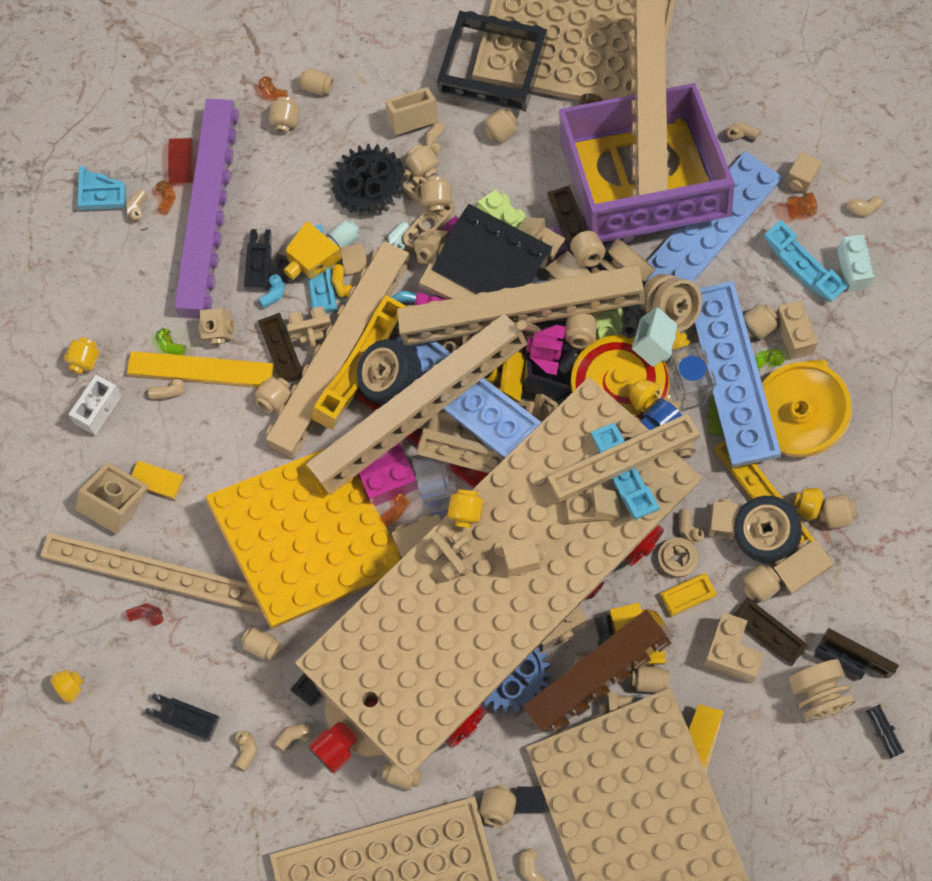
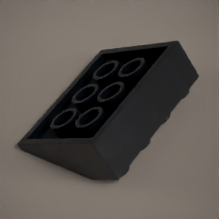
M468 204L455 223L432 271L475 294L499 291L503 288H516L530 283L536 284L550 262L552 246Z

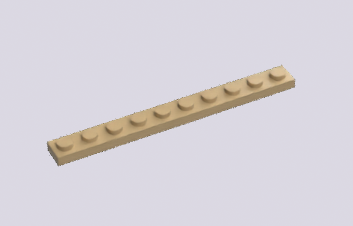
M48 533L40 555L43 559L264 615L248 583L53 533Z

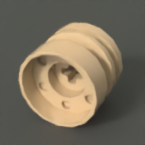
M618 238L607 250L613 258L612 262L606 259H602L600 262L606 268V271L621 269L625 266L639 265L641 278L644 282L656 270L643 257ZM594 266L591 271L597 273L602 271V269Z
M838 659L811 666L788 678L794 696L807 695L808 697L798 705L799 708L807 709L812 707V709L802 715L804 721L830 718L857 702L854 695L842 697V695L851 690L850 685L837 686L836 684L846 676Z

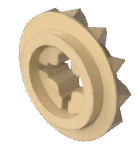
M671 538L665 541L659 549V566L662 567L666 574L675 577L687 576L697 566V549L690 541L684 538ZM674 550L678 555H685L682 558V566L677 561H670L674 557Z

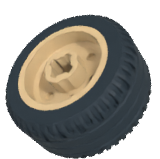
M384 339L371 344L361 356L357 367L356 377L360 391L369 400L382 405L386 404L396 394L411 385L414 380L421 377L422 365L420 358L411 347L395 340Z
M769 495L759 496L744 504L736 515L734 521L736 542L749 558L757 562L771 564L790 556L795 552L796 547L801 541L802 526L799 516L793 506L784 499ZM772 526V532H766L765 534L763 528Z

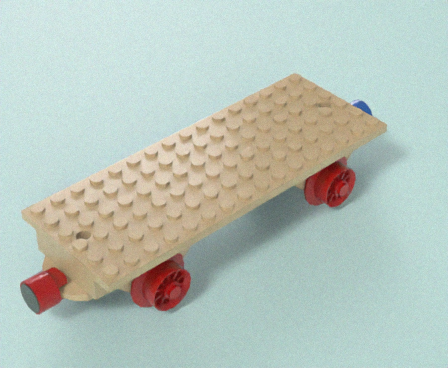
M588 377L472 490L478 492V496L484 500L482 518L479 523H471V528L455 526L456 521L450 520L448 515H446L295 662L296 666L315 684L317 690L326 698L325 715L330 730L325 728L307 746L313 756L333 774H336L353 757L350 752L365 757L384 756L409 778L443 743L452 749L465 738H470L478 729L477 725L487 712L481 704L623 560L631 567L642 557H647L655 549V543L664 532L659 523L703 478L676 453L671 451L636 467L645 486H649L660 507L659 511L635 520L618 494L621 518L568 523L566 501L564 500L559 503L548 483V476L599 454L591 436V432L615 422L624 441H628L682 416L680 411L669 401L658 398L641 415L642 419L634 417ZM611 479L595 486L617 492ZM590 488V489H588V490H586V491H584V492H582V493H580V494L592 493V488ZM437 531L440 534L445 533L453 544L455 543L450 537L454 533H457L461 539L469 536L472 542L468 548L471 550L472 555L466 558L462 552L460 553L474 570L469 574H461L453 580L447 579L442 573L441 568L450 561L448 557L443 555L438 561H434L425 551L431 542L434 541L431 536ZM533 537L535 545L540 544L543 554V560H540L539 569L508 577L502 555V544Z

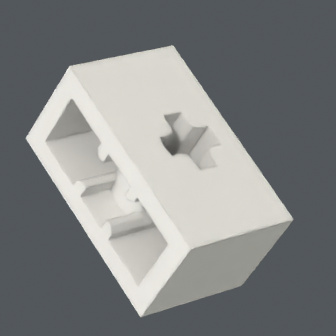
M95 375L70 411L69 416L75 425L96 435L122 395L116 385Z

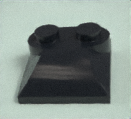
M526 345L523 354L525 355L522 376L523 389L535 394H544L551 399H560L561 397L568 396L571 392V368L565 375H562L558 370L557 375L547 374L530 358V353L526 352ZM561 353L559 361L553 360V362L559 363L564 358V353Z

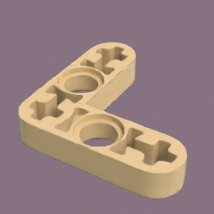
M405 170L403 175L408 181L413 179V184H405L403 182L402 184L405 187L403 192L424 207L420 194L421 185L426 182V179L422 176L416 177L410 170ZM453 200L448 206V211L444 209L443 212H430V208L424 207L426 211L404 234L403 241L408 251L415 252L414 242L410 243V238L415 239L417 236L419 238L422 233L428 230L423 226L424 221L433 220L436 225L431 229L439 230L453 217L455 213Z

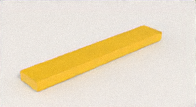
M131 351L127 374L130 377L165 380L180 379L188 382L259 388L267 378L273 377L274 364Z
M725 440L713 448L715 454L750 499L766 495L783 499L756 463L732 468ZM801 523L802 536L799 544L807 539L810 542L815 540Z

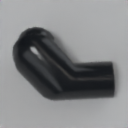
M566 339L562 345L564 358L558 365V371L562 375H565L578 358V348L572 347Z

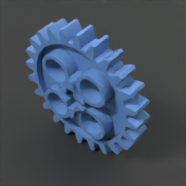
M541 644L513 672L514 676L510 675L485 700V708L492 703L494 704L495 713L499 707H503L504 715L507 714L509 708H512L513 712L517 714L519 706L523 708L526 703L542 692L540 688L545 689L549 686L543 680L550 679L551 677L550 673L544 672V670L550 668V663L542 662L547 658V653L539 654ZM524 664H529L534 668V671L529 675H525L520 671V667ZM516 677L523 681H526L528 683V686H524L523 684H521V682L518 679H516ZM508 685H516L519 688V693L510 696L505 692V688Z

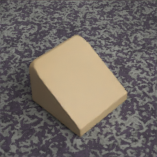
M363 244L340 248L345 276L362 273L363 269L366 266L368 267Z

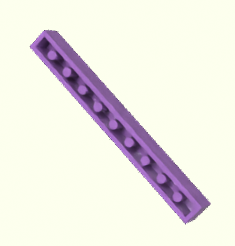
M206 98L174 307L178 317L200 319V310L212 309L210 292L211 289L215 288L216 278L213 272L214 268L218 267L219 256L216 254L217 247L221 246L222 235L219 233L220 226L224 225L225 214L222 212L223 205L227 204L228 199L225 188L226 184H230L231 178L228 167L229 164L233 163V150H231L232 143H236V130H234L235 123L239 122V110L235 108L233 100Z

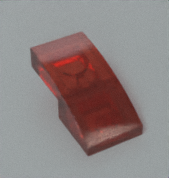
M193 138L169 139V184L193 183Z

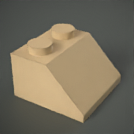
M107 462L78 491L75 510L118 534L133 517L149 486Z

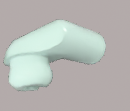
M402 221L388 235L389 244L402 250L405 249L403 236L410 228L406 222Z

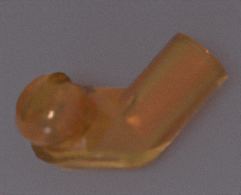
M163 180L155 186L156 191H159L158 193L162 196V201L157 210L164 215H168L176 199V194L171 183Z

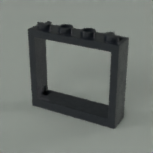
M459 10L438 75V92L526 112L547 45V29L538 25L521 24L515 20L507 21L496 16H484L473 11L465 12ZM464 27L536 43L521 91L449 75Z

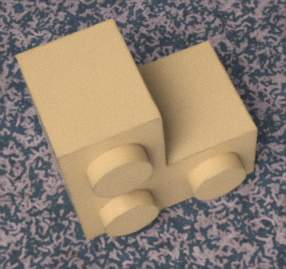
M725 612L721 614L703 666L749 683L754 682L764 653L740 645L747 620Z

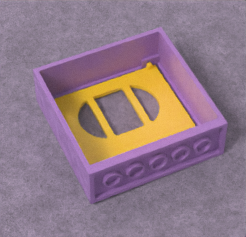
M695 83L666 88L667 145L674 149L680 160L676 172L671 176L667 175L668 190L632 197L633 188H636V184H629L617 148L636 144V136H632L631 133L632 122H636V116L631 114L632 100H635V95L559 109L560 144L588 231L597 233L602 242L732 216L735 183ZM606 151H609L621 186L607 182L597 170L598 160Z

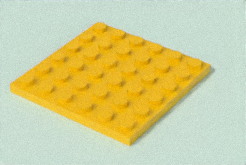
M325 449L208 494L205 498L271 629L375 585L402 559L374 504L371 505L358 475L329 495L309 469L307 463Z

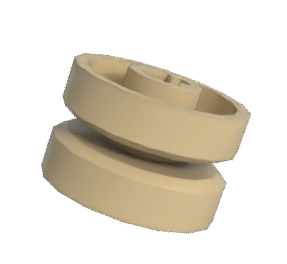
M664 273L655 275L646 282L643 287L645 303L639 304L642 316L658 307L678 325L677 332L688 329L697 320L701 311L702 297L695 283Z

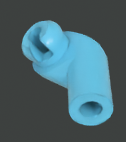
M272 275L269 278V293L258 298L264 309L283 297L285 283L279 275Z
M403 290L391 296V298L402 304H415L417 293Z

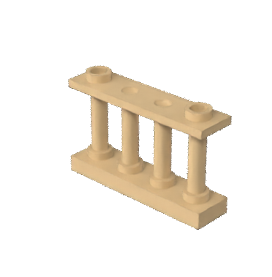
M443 410L418 428L422 429L423 432L417 447V455L490 473L504 460Z

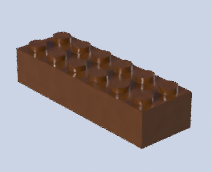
M645 609L526 703L523 708L541 732H560L570 724L569 719L575 715L580 716L589 710V703L596 699L599 701L611 692L609 687L626 681L631 676L629 672L636 667L640 669L652 660L650 658L651 654L657 651L660 653L672 644L670 639L675 635L656 611Z

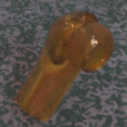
M264 76L259 80V89L266 99L277 100V97H288V90L276 89L269 76Z
M404 493L396 495L393 499L396 505L380 516L381 522L386 527L399 519L409 508L410 500L406 498Z

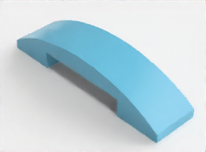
M782 220L764 234L767 243L785 266L819 296L832 302L848 287L832 269L828 272L795 240L797 235Z
M615 422L591 432L598 453L625 442ZM636 468L611 479L623 503L635 520L660 510L649 486H645Z

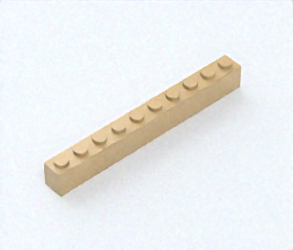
M630 0V8H634V15H631L630 28L635 29V36H631V50H635V57H631V71H635V79L631 80V93H635V100H632L631 114L636 116V122H632L631 129L632 136H636V144H632V158H636V166L632 167V180H636V188H633L632 197L668 190L665 0Z
M385 241L380 248L377 247L375 249L371 264L363 269L359 284L351 289L349 301L346 306L342 305L339 309L337 321L327 329L325 341L315 349L313 361L303 369L302 379L299 384L293 386L291 397L287 404L281 406L278 412L279 418L274 425L271 424L267 429L265 437H267L266 441L270 448L295 459L316 424V421L311 419L314 405L351 355L385 295L389 297L392 295L410 264L408 252Z
M637 265L625 266L621 269L610 271L602 270L588 275H576L560 280L553 279L549 282L538 284L530 283L516 288H503L494 292H481L466 297L459 296L444 301H432L422 305H409L405 308L397 309L400 335L403 344L408 346L479 333L504 313L517 326L520 320L537 323L578 314L645 303L640 268Z
M504 313L478 334L472 336L461 347L455 349L440 363L434 365L432 369L420 378L414 380L411 385L396 394L390 401L376 409L369 417L355 425L352 430L334 441L327 449L317 454L307 463V466L329 495H331L525 347L527 342L522 331Z

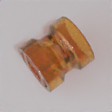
M812 192L805 193L802 197L796 195L788 197L787 207L792 220L799 219L802 215L813 216L817 214V202Z

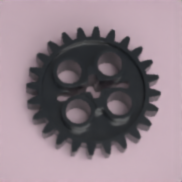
M367 144L366 150H363L359 145L358 152L355 153L350 149L351 156L342 155L344 162H336L339 170H332L335 178L330 179L333 185L331 189L335 194L334 197L337 202H340L343 209L347 207L349 213L355 210L357 215L360 216L365 211L367 217H369L371 211L374 210L375 214L379 215L380 208L388 211L386 206L388 203L395 206L393 198L400 199L401 195L398 191L405 190L402 184L406 182V178L403 175L405 173L404 167L401 166V160L396 157L395 152L390 153L387 147L381 151L379 144L374 149L371 148L370 144ZM365 166L363 169L357 170L358 167ZM386 170L385 173L379 174L380 171ZM358 186L356 190L350 191L352 187ZM380 190L378 194L372 195L374 191Z

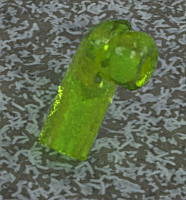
M161 328L156 332L155 339L162 352L172 355H185L186 345L173 343L169 329Z
M779 349L761 351L755 357L758 371L768 362H773L775 366L782 365L785 362V356L782 355L783 352Z

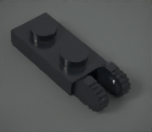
M251 229L250 241L247 244L244 288L245 290L269 291L272 232L271 229H266L264 244H257V229Z
M153 694L151 699L168 707L165 714L153 708H147L145 711L146 715L158 719L166 725L209 742L211 741L220 720L218 715L175 698L170 699L160 694Z

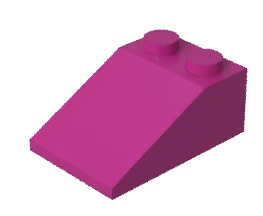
M399 443L358 473L369 501L374 506L417 490L416 478Z

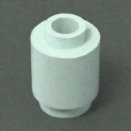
M343 220L327 235L332 242L342 248L352 245L360 238L358 235L360 229L352 220L350 222Z

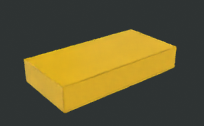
M139 460L131 475L148 485L147 491L172 500L176 499L185 479L183 475Z
M706 572L660 593V597L671 618L717 596Z

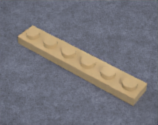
M687 413L548 476V483L560 503L700 439V432Z

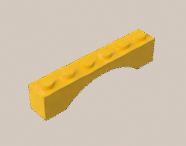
M385 295L351 355L314 405L311 416L312 420L330 430L334 429L359 389L356 374L361 356L371 344L380 340L391 339L399 326L397 309L405 308V305Z

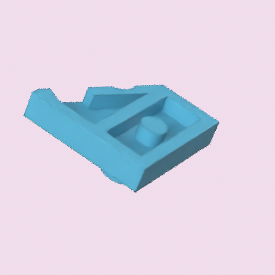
M79 166L77 206L79 210L126 208V185L116 179H109L101 173L95 174L90 172L84 166Z

